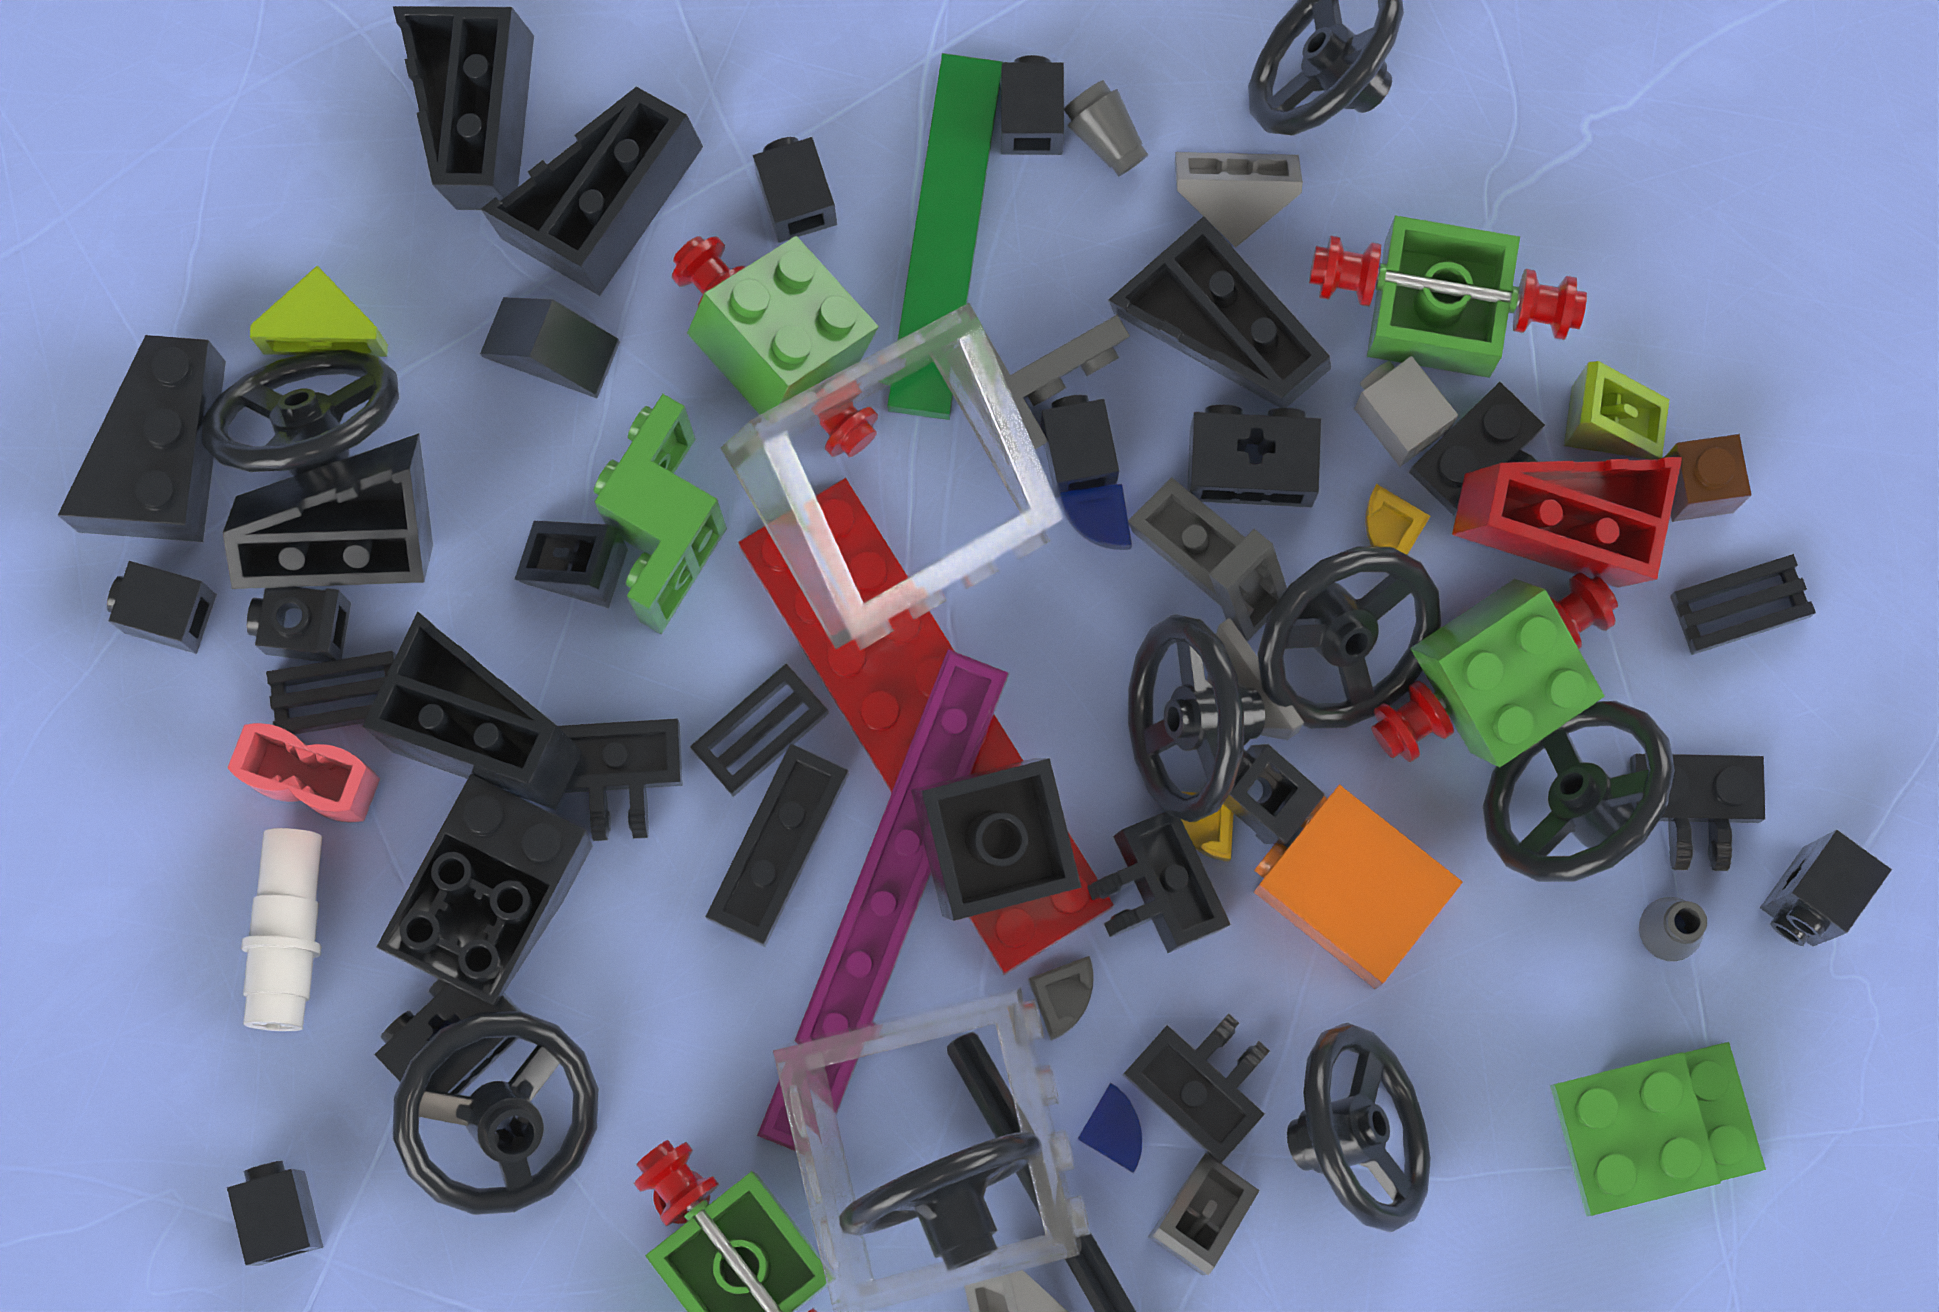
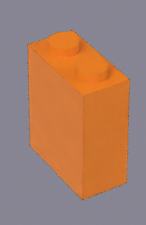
M1339 784L1329 798L1323 796L1301 825L1303 830L1289 848L1276 842L1254 871L1264 879L1255 889L1254 893L1376 989L1386 981L1463 881Z

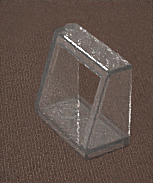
M970 303L750 420L721 447L722 452L835 649L853 639L860 650L864 649L894 631L888 619L908 609L913 619L918 618L947 601L941 591L942 588L958 579L962 581L966 589L972 587L999 571L993 560L996 557L1012 549L1017 559H1020L1050 542L1051 540L1045 529L1064 519L983 326ZM934 361L1021 514L863 603L790 439Z
M1021 987L792 1041L773 1050L833 1312H868L1079 1255L1082 1248L1080 1237L1090 1235L1088 1216L1082 1195L1070 1197L1064 1171L1075 1169L1073 1153L1066 1129L1057 1132L1054 1130L1049 1106L1059 1104L1057 1086L1051 1065L1039 1067L1034 1040L1044 1038L1040 1014L1035 999L1024 1001ZM996 1024L1021 1132L1027 1131L1034 1134L1042 1143L1041 1154L1029 1164L1045 1234L999 1246L996 1252L952 1271H947L944 1261L874 1280L864 1235L848 1234L842 1230L839 1224V1218L843 1210L856 1199L825 1066Z

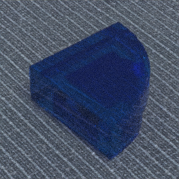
M1122 484L1060 493L1059 499L1064 515L1071 526L1082 537L1091 543L1108 549H1131L1132 541Z
M1110 1083L1077 1140L1133 1174L1138 1166L1142 1152L1140 1121L1130 1099L1117 1086Z

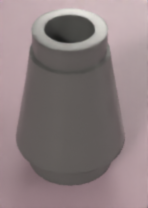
M1104 80L1085 90L1064 108L1065 113L1071 120L1067 126L1110 168L1112 167L1118 177L1131 170L1148 156L1118 89L1111 91Z
M1676 897L1660 898L1649 904L1642 913L1639 922V933L1642 943L1652 955L1665 961H1680L1691 956L1699 948L1707 928V916L1704 910L1696 903ZM1675 915H1679L1686 924L1684 929L1687 930V934L1681 933L1676 928L1674 923Z

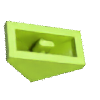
M318 265L250 325V338L263 355H300L312 351L343 349L376 355L377 357H387L388 344L378 328Z
M1600 361L1588 362L1571 387L1564 446L1649 460L1661 459L1663 456L1670 399Z

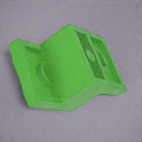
M663 393L653 409L645 406L638 413L628 432V439L632 443L620 462L614 459L608 462L594 486V493L598 495L594 502L604 523L617 528L624 541L644 552L637 559L626 579V586L631 588L627 598L639 621L660 634L663 633L727 530L717 498L674 474L696 439L685 406Z
M1729 1042L1550 1085L1586 1217L1721 1184L1723 1180L1766 1170Z

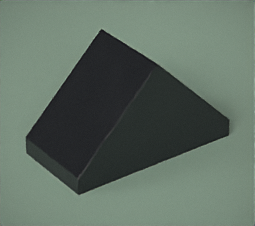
M503 297L480 354L486 359L598 398L620 341L617 337L553 299Z
M534 520L515 580L609 608L628 548L619 530L609 524Z

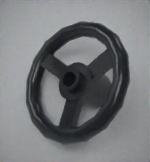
M1298 0L1272 31L1257 59L1248 85L1250 114L1264 131L1273 134L1296 135L1322 125L1344 108L1355 109L1359 113H1365L1378 106L1384 100L1392 85V75L1387 71L1385 59L1397 38L1404 14L1403 0H1378L1379 10L1374 27L1357 35L1342 24L1338 0ZM1314 19L1316 31L1308 38L1302 51V72L1273 96V85L1280 60L1294 39ZM1313 91H1324L1310 103L1294 108Z
M349 349L312 351L277 360L245 375L216 398L202 420L203 446L219 463L248 472L289 470L292 475L296 476L348 458L350 448L360 444L387 421L399 400L397 374L376 355ZM347 374L360 377L329 396L307 388L293 390L284 396L274 391V389L287 383L319 375ZM368 400L364 408L345 423L340 424L344 413ZM244 407L270 419L275 436L265 446H251L235 442L228 436V426Z
M1357 546L1320 560L1292 582L1267 617L1257 653L1261 687L1268 698L1274 704L1281 707L1292 705L1304 721L1303 725L1310 729L1346 728L1374 717L1375 708L1383 703L1390 706L1408 692V687L1417 680L1423 671L1410 648L1441 628L1439 590L1422 563L1393 547ZM1360 572H1386L1390 574L1361 599H1355L1344 587L1335 583ZM1411 593L1414 597L1416 623L1409 646L1391 673L1373 687L1365 657L1373 649L1378 638L1379 628L1377 620ZM1313 647L1330 664L1338 666L1347 700L1341 703H1313L1298 696L1286 679L1283 657L1285 649Z
M1175 614L1153 626L1136 653L1128 687V727L1134 760L1148 793L1168 815L1188 822H1197L1218 812L1233 790L1244 745L1250 739L1258 738L1264 729L1265 707L1262 697L1256 689L1246 688L1238 682L1237 673L1219 637L1202 620ZM1177 643L1182 686H1179L1173 692L1171 699L1167 702L1164 709V719L1153 724V696L1159 664L1168 648ZM1203 663L1208 672L1212 684L1205 680ZM1175 745L1184 751L1197 750L1207 778L1201 791L1192 796L1182 793L1169 778L1159 753Z
M1618 701L1596 702L1500 768L1497 766L1494 768L1483 803L1486 837L1489 844L1506 867L1538 882H1574L1613 868L1646 841L1667 809L1676 773L1669 738L1651 716L1644 711ZM1612 726L1630 733L1645 750L1648 770L1610 778L1600 766L1594 763L1582 762L1569 733L1584 727ZM1545 748L1558 775L1551 784L1548 793V804L1552 811L1520 842L1511 830L1509 804L1515 783L1532 758ZM1640 801L1634 809L1632 803ZM1570 832L1581 844L1588 847V849L1570 856H1547Z
M521 1011L478 1012L440 1029L410 1059L394 1095L393 1141L407 1175L436 1202L473 1215L516 1212L552 1195L581 1166L597 1130L599 1088L585 1052L558 1025ZM517 1037L537 1045L509 1082L492 1081L476 1089L470 1097L427 1088L432 1074L455 1051L484 1038ZM560 1064L564 1069L573 1092L572 1123L560 1150L538 1173L531 1175L527 1157L539 1146L544 1131L542 1116L531 1100ZM419 1117L465 1125L483 1152L499 1163L505 1187L475 1188L450 1179L429 1159L419 1134Z
M1350 1023L1340 1024L1320 1034L1307 1058L1303 1089L1305 1110L1300 1113L1298 1119L1292 1120L1288 1125V1148L1293 1160L1302 1170H1314L1324 1174L1339 1202L1362 1224L1383 1231L1393 1232L1416 1219L1428 1194L1431 1157L1424 1118L1414 1086L1394 1052L1374 1032ZM1346 1050L1358 1053L1359 1056L1349 1096L1331 1102L1332 1069L1339 1054ZM1380 1080L1392 1097L1403 1126L1404 1173L1385 1149L1386 1142L1390 1137V1125L1384 1110L1378 1104H1375ZM1359 1164L1367 1167L1394 1202L1385 1204L1373 1198L1360 1185L1350 1166Z
M1022 1131L1000 1136L935 1160L870 1191L849 1204L840 1215V1227L848 1234L860 1236L884 1230L918 1217L934 1257H942L947 1271L971 1264L998 1250L992 1236L998 1230L984 1199L986 1188L1032 1163L1041 1154L1042 1143L1034 1134Z

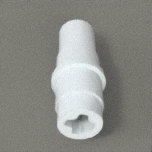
M273 828L263 832L257 896L253 898L250 932L248 937L242 939L241 949L247 952L243 995L246 997L243 1024L247 1027L271 1031H299L303 1029L305 1005L310 999L313 959L321 955V945L315 942L319 909L316 896L322 836L318 833L290 828Z

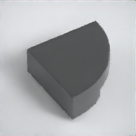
M1090 956L1028 979L1051 1041L1073 1028L1083 1016L1089 1004L1094 981Z

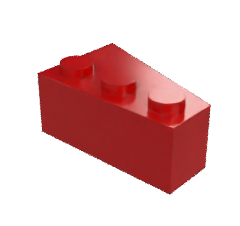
M1667 457L1656 460L1610 459L1594 462L1499 463L1466 473L1452 535L1573 574L1580 572L1590 579L1598 576L1606 584L1617 588L1657 580L1682 457Z

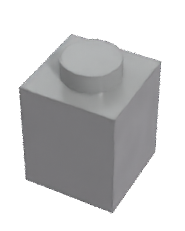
M1412 356L1396 368L1390 361H1387L1367 375L1360 383L1364 391L1361 392L1354 408L1399 467L1444 436L1458 417L1453 407Z

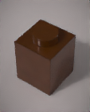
M1740 434L1678 442L1664 457H1682L1671 510L1672 522L1734 513L1752 495Z

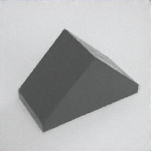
M1205 1153L1148 1237L1199 1274L1209 1275L1260 1190Z

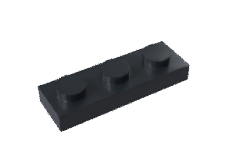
M790 743L705 916L707 920L766 947L849 776L847 769Z

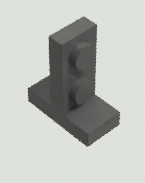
M1117 314L1012 375L1009 374L985 331L964 342L953 354L1014 461L1048 442L1024 398L1028 396L1034 407L1064 390L1066 386L1061 377L1081 366L1085 375L1089 376L1119 358L1113 347L1123 342L1130 335Z
M1172 477L1128 520L1131 531L1221 606L1226 620L1230 618L1246 641L1266 623L1267 617L1287 589L1274 546L1269 540L1255 529L1244 537Z

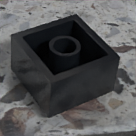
M1033 758L911 789L942 917L955 921L1082 888L1050 758Z

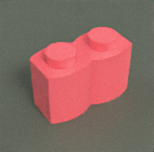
M264 723L244 725L227 767L239 780L266 797L285 802L302 801L319 814L340 822H361L365 820L380 781L379 776L350 752L325 744L306 745L289 731Z

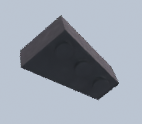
M637 86L576 133L574 136L577 141L550 163L546 164L542 160L529 170L530 178L501 201L495 197L481 208L502 240L599 296L703 148L687 114Z
M418 611L362 725L392 753L468 779L470 774H473L520 798L555 810L582 754V751L556 724L486 669L472 655L452 641Z

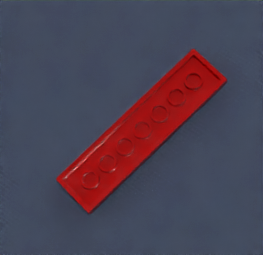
M844 478L740 540L738 545L892 793L948 649L954 651L848 480ZM995 714L992 717L970 774L1023 761ZM1070 834L1069 838L1082 888L968 917L1003 975L1016 969L1114 907L1110 898L1092 900L1087 886L1097 881L1098 878Z

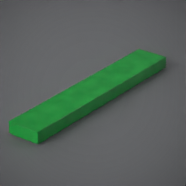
M942 53L888 398V412L950 420L958 361L953 352L961 346L1003 61Z

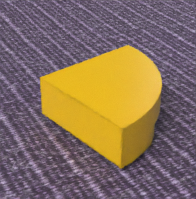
M1376 484L1369 497L1365 513V527L1371 547H1393L1407 555L1431 516Z
M1182 792L1191 796L1196 794V792ZM1224 804L1218 812L1197 822L1182 820L1197 851L1213 859L1228 862L1231 860L1234 813Z

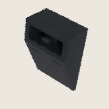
M470 774L377 944V949L495 1007L562 905L593 847L587 830Z

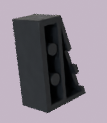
M393 6L396 24L401 28L407 59L404 60L408 77L413 82L419 112L416 114L432 185L456 210H481L483 206L495 197L501 201L518 188L534 42L533 33L512 7Z
M1205 216L1108 300L1115 315L1118 314L1122 319L1279 408H1287L1331 369L1330 355Z
M145 335L58 513V516L78 533L203 542L214 457L205 449L202 443V420L216 398L222 393L226 364L225 359L209 340Z
M419 433L236 496L223 530L231 588L425 582L433 540Z

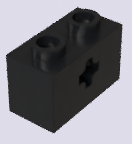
M1211 405L1205 408V412H1194L1189 436L1187 490L1201 502L1313 507L1319 493L1321 418H1306V413L1303 410L1295 408L1271 409L1268 411V416L1245 415L1242 408L1233 405ZM1247 444L1258 445V453L1263 456L1261 464L1249 463V454L1244 452Z
M1835 830L1801 849L1760 909L1773 917L1770 925L1785 939L1799 946H1804L1806 942L1811 946H1816L1848 933L1892 869L1840 831Z
M438 979L429 989V993L434 998L415 1016L411 1011H407L394 1020L381 1035V1039L386 1044L374 1055L401 1082L410 1059L440 1030L439 1027L444 1021L454 1024L478 1012L521 1010L505 993H503L494 1007ZM484 1038L455 1051L432 1074L427 1088L460 1095L518 1038Z

